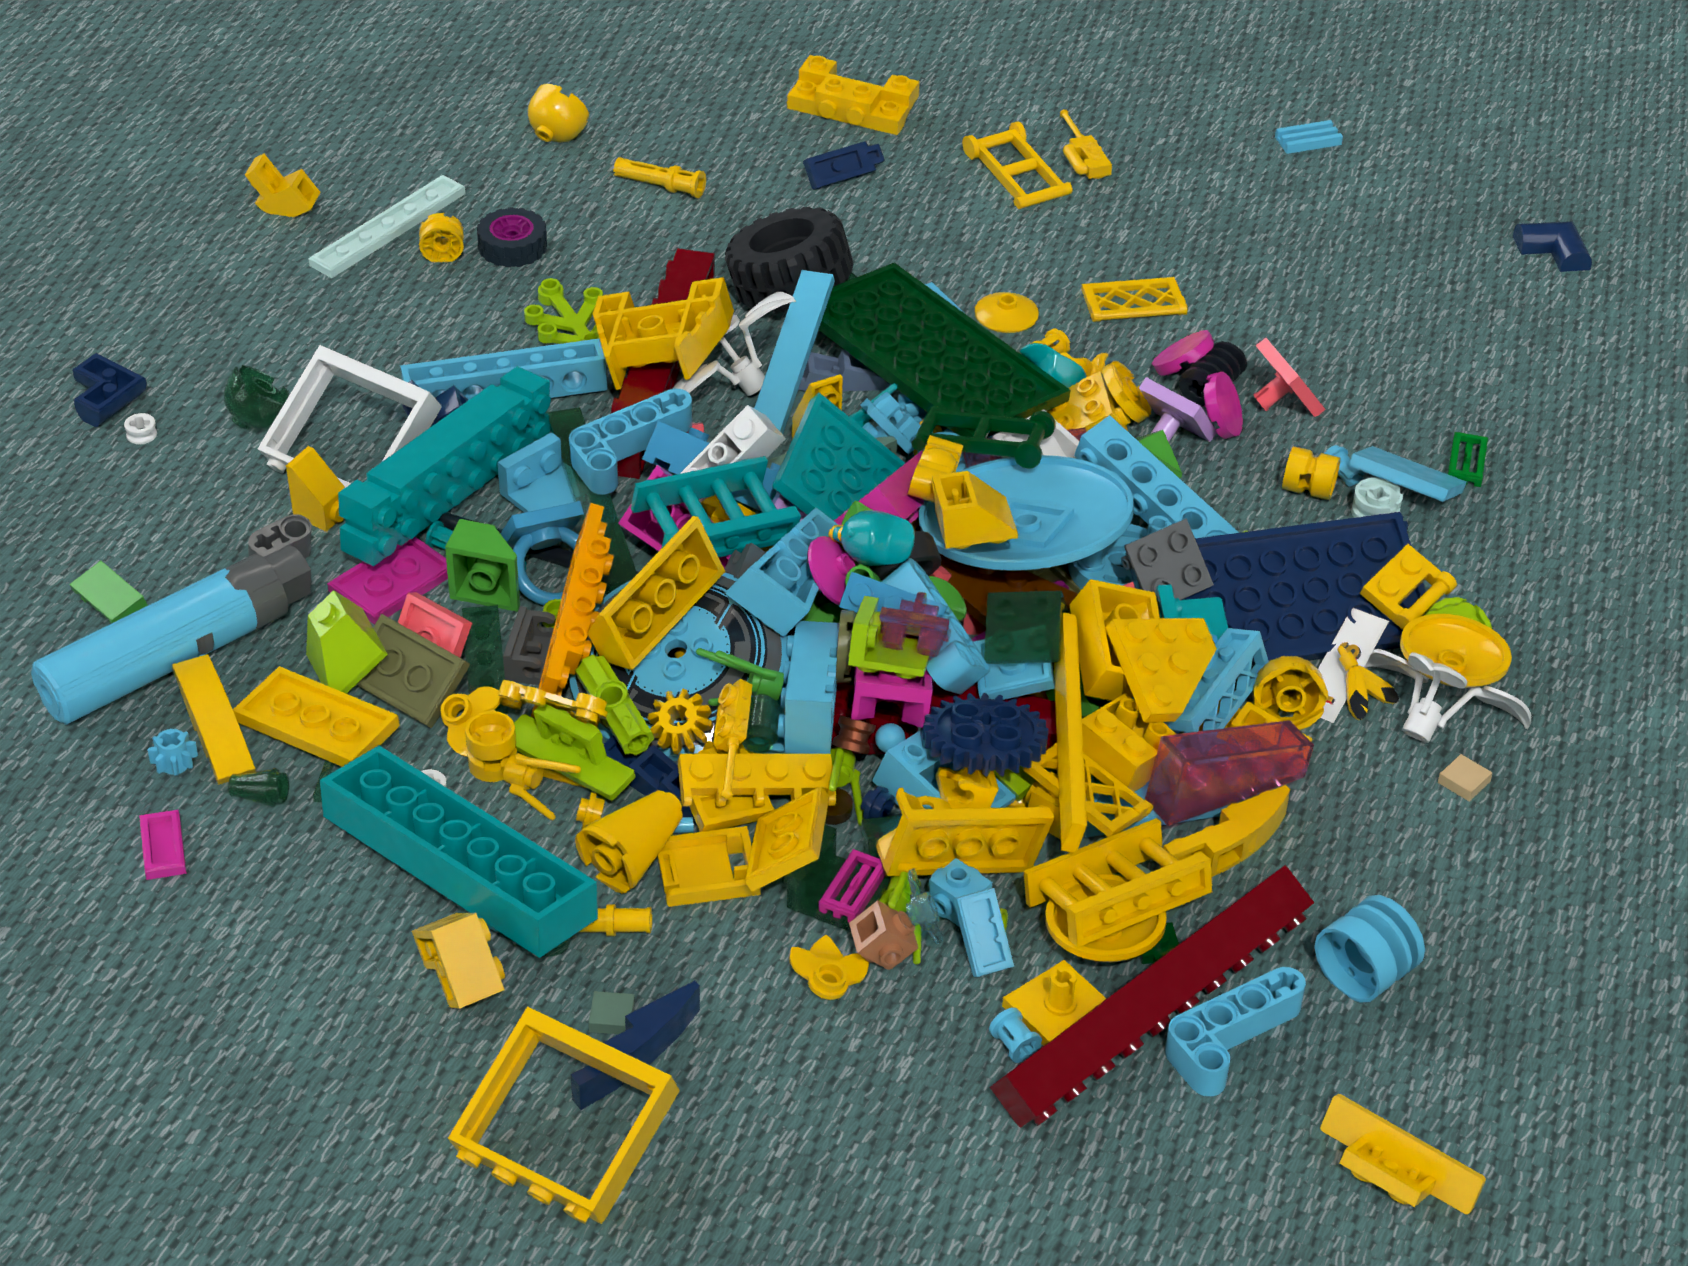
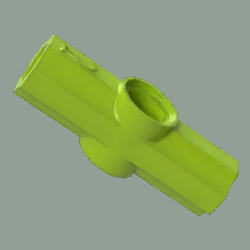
M592 654L582 659L579 667L575 669L578 679L589 695L607 701L605 711L608 714L606 719H602L603 724L611 730L625 754L638 755L646 751L649 744L654 740V736L629 697L626 685L619 681L604 656Z

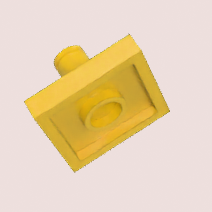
M1063 960L1004 996L1002 1007L1005 1010L1017 1008L1023 1015L1022 1021L1031 1032H1037L1041 1036V1044L1045 1046L1105 1001L1106 998L1069 963Z

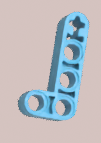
M670 389L574 429L569 435L571 464L589 490L601 495L613 492L618 487L617 461L646 450L658 421L684 432L689 431L693 423L691 395L683 389Z
M911 558L881 581L882 583L948 606L923 568ZM948 606L944 617L940 616L935 630L939 632L935 641L916 634L914 635L918 640L933 642V650L926 668L932 679L942 689L962 694L989 673L990 667ZM919 608L914 622L922 624L926 610Z
M1280 967L1175 1016L1169 1023L1165 1056L1196 1093L1203 1096L1219 1095L1224 1091L1230 1066V1054L1227 1050L1289 1021L1299 1014L1306 986L1303 974L1291 967Z

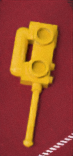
M1066 109L1061 110L1060 116L1065 119L1077 137L1069 139V144L1063 147V153L1075 172L1079 175L1086 174L1088 179H1100L1111 175L1112 164L1102 151L1101 146L1098 145L1097 140L1092 135L1084 136L1081 134L1068 115V111Z
M739 679L733 685L730 683L726 684L720 692L718 699L719 706L717 709L713 744L715 748L728 752L724 790L721 792L722 797L725 799H730L733 796L731 790L736 750L739 748V744L747 737L753 685L742 679Z

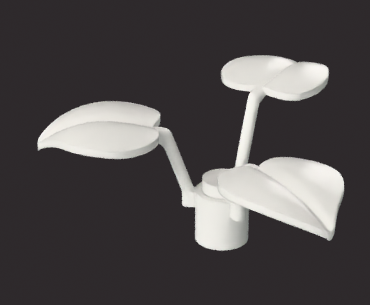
M776 292L754 306L741 322L737 315L732 316L730 328L725 335L739 324L751 356L750 360L747 356L739 358L723 336L720 342L734 360L730 367L733 372L731 373L726 370L718 361H713L708 365H701L690 379L685 380L683 377L676 383L674 388L683 389L690 393L713 373L718 371L730 379L733 385L739 384L747 396H751L761 390L765 375L759 368L762 364L757 358L748 327L768 312L787 303L796 302L794 297L784 292Z
M1375 649L1364 667L1390 669L1415 679L1412 702L1407 712L1409 716L1402 731L1408 736L1424 743H1429L1436 727L1438 726L1443 729L1447 720L1473 696L1487 704L1507 711L1523 723L1526 729L1531 724V712L1521 700L1489 686L1471 688L1447 712L1441 715L1442 707L1432 701L1440 680L1457 688H1465L1467 680L1454 669L1441 663H1434L1433 660L1424 655L1412 652L1407 661L1388 651ZM1422 672L1432 676L1433 681L1426 698H1421L1419 702L1422 682L1427 683L1429 678L1419 673Z

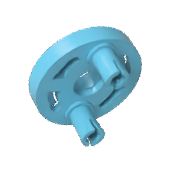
M1153 516L1149 519L1148 529L1130 524L1127 530L1108 547L1083 559L1067 563L1072 580L1080 589H1083L1090 579L1121 586L1133 582L1130 570L1117 566L1122 565L1121 558L1126 553L1124 545L1171 525V522L1163 516Z

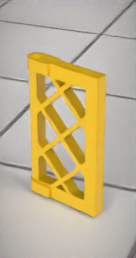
M1175 277L1082 284L1081 287L1093 322L1176 314L1187 315L1188 312L1186 301L1181 294ZM1167 288L1168 291L1164 293L1157 289ZM1139 290L1135 295L1125 292ZM1096 293H1108L1104 297L1095 295ZM1148 293L1159 299L1152 303L1141 297ZM1116 295L1127 300V302L1120 305L1110 300ZM1165 301L1170 304H1173L1161 306ZM1134 304L1141 306L1139 308H1130ZM1104 306L1111 310H1101V308Z
M1055 743L1053 747L1046 750V754H1041L1040 762L1032 761L1031 768L1024 767L1023 770L1059 798V778H1056L1044 769H1057L1058 774L1057 743ZM1084 753L1088 822L1107 837L1120 833L1135 822H1139L1151 813L1154 806L1150 802L1141 798ZM1090 774L1095 776L1105 785L1092 783ZM1093 793L1111 795L1113 804L1094 802ZM1120 797L1133 807L1121 806ZM1102 813L1114 814L1115 819L1111 821Z

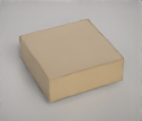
M1460 754L1440 773L1438 783L1470 801L1490 783L1492 772Z

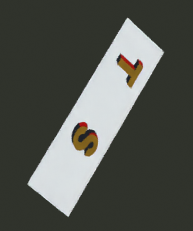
M1355 608L1352 609L1351 615L1357 622L1354 624L1348 619V616L1346 617L1332 643L1336 645L1330 652L1326 653L1318 668L1328 690V700L1326 698L1321 718L1332 723L1335 722L1347 700V672L1339 661L1341 655L1337 650L1338 646H1344L1347 653L1351 651L1359 664L1358 666L1365 667L1389 622Z

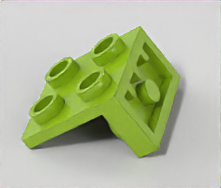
M864 596L853 622L848 665L856 666L859 670L869 673L880 670L894 672L897 676L906 679L916 678L917 676L923 677L933 650V642L880 634L884 612L877 611L879 598Z

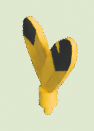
M1338 646L1337 650L1341 655L1339 661L1347 672L1346 693L1348 708L1356 720H1362L1366 716L1368 711L1367 693L1383 703L1395 704L1399 702L1397 692L1388 682L1368 669L1358 666L1359 664L1352 652L1347 653L1344 646Z

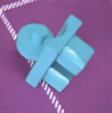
M888 392L882 394L873 403L867 398L861 404V407L878 424L877 427H874L870 422H867L862 428L875 438L893 436L897 440V444L908 455L914 450L911 442L921 425L909 413L894 425L889 419L902 406Z

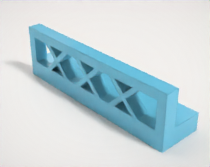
M1227 628L1216 642L1215 646L1217 649L1183 713L1175 722H1163L1171 730L1185 731L1193 756L1203 757L1252 692L1258 671L1269 662L1260 631ZM1254 657L1255 666L1251 670L1252 660ZM1238 677L1236 691L1234 692L1236 678ZM1221 699L1219 713L1217 714L1219 700ZM1203 723L1202 735H1200L1199 727Z

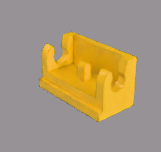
M939 767L935 775L941 799L950 803L952 809L990 808L999 790L994 771L991 770L988 776H984L982 770L976 769L973 774H968L967 767H963L959 771Z

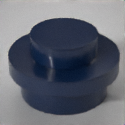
M878 786L875 790H869L866 793L861 804L865 821L869 823L876 821L882 824L887 820L895 803V797L888 793L887 788Z

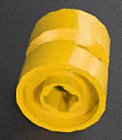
M1293 446L1285 468L1282 489L1300 494L1305 490H1309L1312 497L1330 501L1337 481L1341 458L1324 453L1314 457L1311 450Z
M487 711L479 713L467 722L465 729L470 773L475 778L485 782L504 780V767L508 759L513 754H517L514 722L508 715L501 712Z

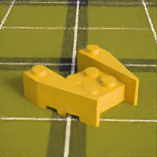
M724 277L692 282L688 299L675 302L634 307L630 292L598 296L593 317L616 390L621 389L627 367L629 366L637 368L650 363H672L679 360L684 379L688 380L694 375L730 328L734 309Z

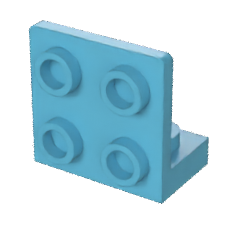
M552 432L497 462L500 494L524 513L580 501L583 506L596 498V493L589 490L581 479L562 466L561 439Z

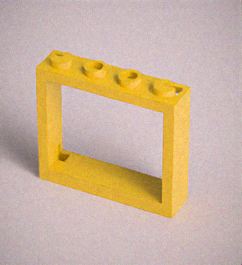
M527 1006L448 1139L458 1151L456 1157L465 1164L477 1169L480 1163L493 1169L491 1175L502 1183L513 1187L517 1181L529 1187L527 1193L536 1200L546 1205H550L552 1200L565 1206L563 1211L573 1219L585 1224L590 1218L602 1224L680 1090L671 1075ZM539 1041L650 1095L590 1200L478 1144Z

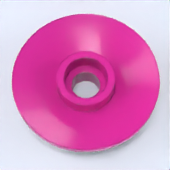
M820 536L809 545V568L821 592L830 601L840 605L846 588V575L850 569L855 567V563L841 545L830 537Z

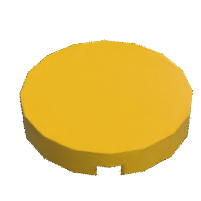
M1113 361L1103 367L1102 373L1105 383L1122 410L1137 423L1147 419L1151 415L1152 408L1139 390L1140 385L1136 387L1133 383L1134 375L1119 361Z

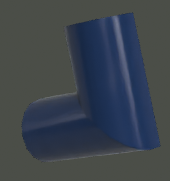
M1573 221L1525 223L1515 226L1513 238L1521 255L1551 253L1560 272L1591 270L1592 259Z
M97 353L73 369L75 381L89 388L74 399L76 412L84 422L94 427H98L146 390L147 382L145 377Z

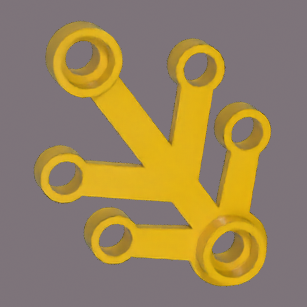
M509 680L502 681L498 696L502 697L500 704L521 710L522 704L526 703L545 707V704H548L556 709L562 708L573 718L575 715L577 720L585 724L591 723L598 727L600 718L606 719L608 714L605 711L607 701L585 693H578L576 701Z

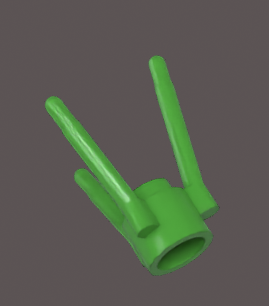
M702 648L696 650V654L749 674L748 683L753 685L752 692L754 695L751 697L750 705L765 708L768 700L776 702L779 699L784 681L783 672L760 667L720 650L716 653ZM719 698L709 699V705L719 706Z

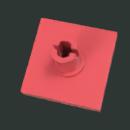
M1264 338L1256 345L1276 371V377L1257 393L1253 394L1265 411H1268L1272 405L1288 392L1291 394L1294 392L1314 417L1326 410L1267 338Z
M417 592L407 594L398 620L399 624L459 658L472 626V622Z

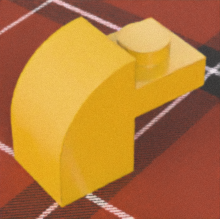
M265 153L255 157L245 173L250 184L260 194L255 204L268 214L296 217L311 210L321 193L303 169L283 177Z

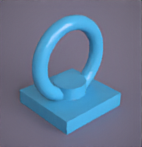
M580 501L512 515L500 533L517 555L519 590L528 599L544 606L550 600L561 599L563 592H546L536 587L530 581L524 565L526 554L530 548L533 550L544 549L561 541L568 544L574 550L579 535L573 529L584 515Z

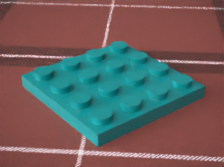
M818 392L810 399L772 487L808 515L813 509L817 508L834 521L847 511L854 501H859L903 466L905 462Z

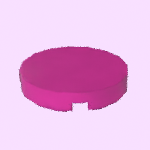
M1208 330L1199 331L1184 337L1162 351L1154 358L1152 365L1158 375L1166 376L1180 371L1181 363H1195L1213 348V337Z
M1224 372L1210 374L1206 378L1209 383H1205L1204 401L1208 417L1211 419V422L1217 421L1220 428L1215 430L1223 439L1239 436L1242 431L1243 418L1235 386L1230 377Z

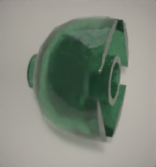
M242 365L239 370L236 366L224 386V403L229 413L233 416L232 421L239 427L249 429L250 427L267 429L273 424L288 399L290 392L284 386L280 391L274 387L272 383L275 379L256 368Z

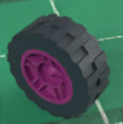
M501 208L486 214L484 218H481L480 224L477 225L479 254L487 262L494 263L496 266L511 268L515 266L522 267L526 264L530 265L534 261L541 259L542 255L547 251L546 223L534 211H528L525 208Z

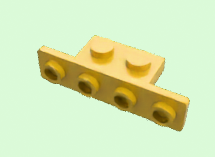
M1337 1094L1332 1098L1320 1129L1322 1132L1348 1146L1339 1164L1351 1170V1173L1357 1179L1373 1183L1386 1190L1395 1201L1402 1204H1410L1413 1207L1431 1194L1464 1214H1469L1473 1210L1485 1184V1176L1342 1094Z

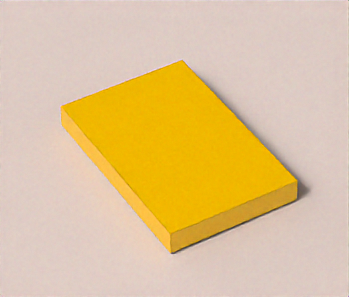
M818 787L757 819L745 877V883L752 892L819 859L829 802V795L823 787Z

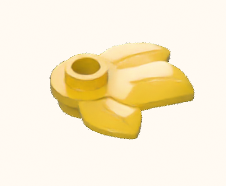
M484 686L477 688L469 695L452 694L443 701L441 705V718L448 727L447 742L456 753L468 757L465 734L467 722L479 713L495 711L502 701V697L498 696L499 690ZM464 709L463 713L457 717L458 712Z
M824 935L815 942L810 951L799 947H791L789 959L794 971L808 980L809 988L814 994L828 1000L841 998L846 993L848 986L863 981L869 967V962L858 953L843 956L828 935Z

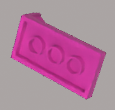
M882 626L880 633L917 639L913 633L895 627ZM854 666V698L851 719L874 718L876 704L885 701L888 703L893 702L900 707L901 721L923 728L925 715L929 714L933 691L932 677L927 669L923 677L917 676L916 678L906 679L897 676L894 672L880 670L869 673L861 671L858 667Z

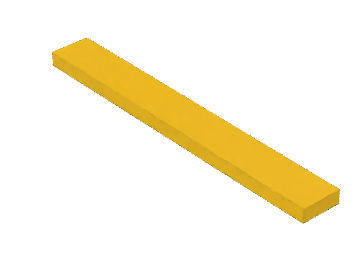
M1062 613L1053 638L1061 851L1075 853L1079 848L1087 827L1078 631L1076 616L1074 614Z

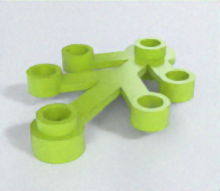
M553 278L545 279L538 287V300L543 305L554 306L561 317L544 314V309L540 305H529L524 309L525 322L529 325H539L537 328L538 340L542 343L563 344L599 339L596 325L591 331L588 330L586 325L593 315L597 298L603 295V291L597 287L585 289L583 292L584 303L576 314L564 298V289L560 282ZM557 329L572 331L575 335L557 332Z

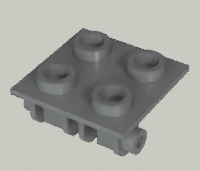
M1187 518L1124 545L1126 553L1121 558L1122 565L1126 570L1132 569L1135 572L1142 590L1155 592L1158 585L1172 584L1174 598L1182 600L1214 585Z

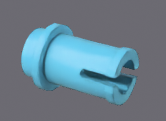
M1334 445L1324 453L1341 458L1338 475L1348 487L1358 484L1363 479L1362 476L1365 475V472L1349 465L1351 458L1348 456L1346 448Z

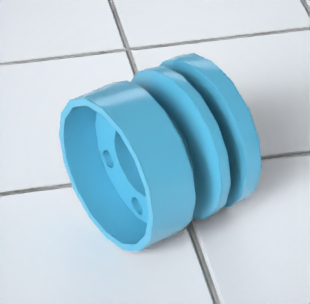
M1382 895L1368 896L1357 906L1353 907L1345 916L1338 918L1316 936L1314 946L1317 961L1326 978L1345 995L1359 1003L1374 1000L1393 985L1395 981H1399L1408 972L1416 968L1423 961L1425 954L1423 936L1415 920L1405 908L1393 899Z

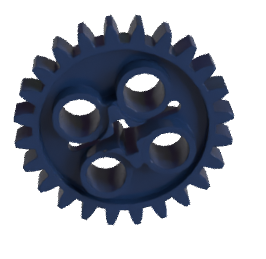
M969 693L967 694V700L953 696V703L942 700L940 708L931 707V714L925 715L923 740H925V749H931V757L940 756V764L942 765L953 762V770L955 771L962 767H967L968 774H973L977 769L982 770L984 776H988L990 770H995L1000 776H1004L1005 769L1019 773V765L1031 768L1032 761H1041V754H1046L1049 728H1046V720L1039 719V711L1029 712L1030 705L1028 704L1018 707L1017 699L1015 698L1005 702L1002 695H998L995 699H989L987 693H983L981 698L976 699Z

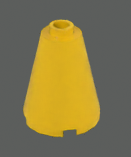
M657 790L584 826L575 837L576 849L586 867L592 862L600 872L595 876L596 879L615 892L627 893L630 889L637 886L681 822L683 817L682 805L679 799L672 793Z

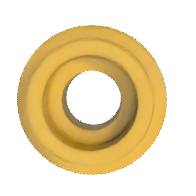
M591 792L589 799L581 798L576 820L582 822L581 830L584 826L601 818L605 800L597 798V793Z

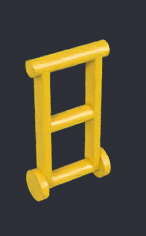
M1013 122L1010 124L1009 130L976 139L973 135L963 138L964 153L971 160L979 158L1014 197V205L1018 209L1072 194L1073 188L1071 183H1063L1026 142V131L1021 122ZM1011 142L1025 160L1002 166L988 149ZM1035 169L1051 187L1026 194L1011 176Z

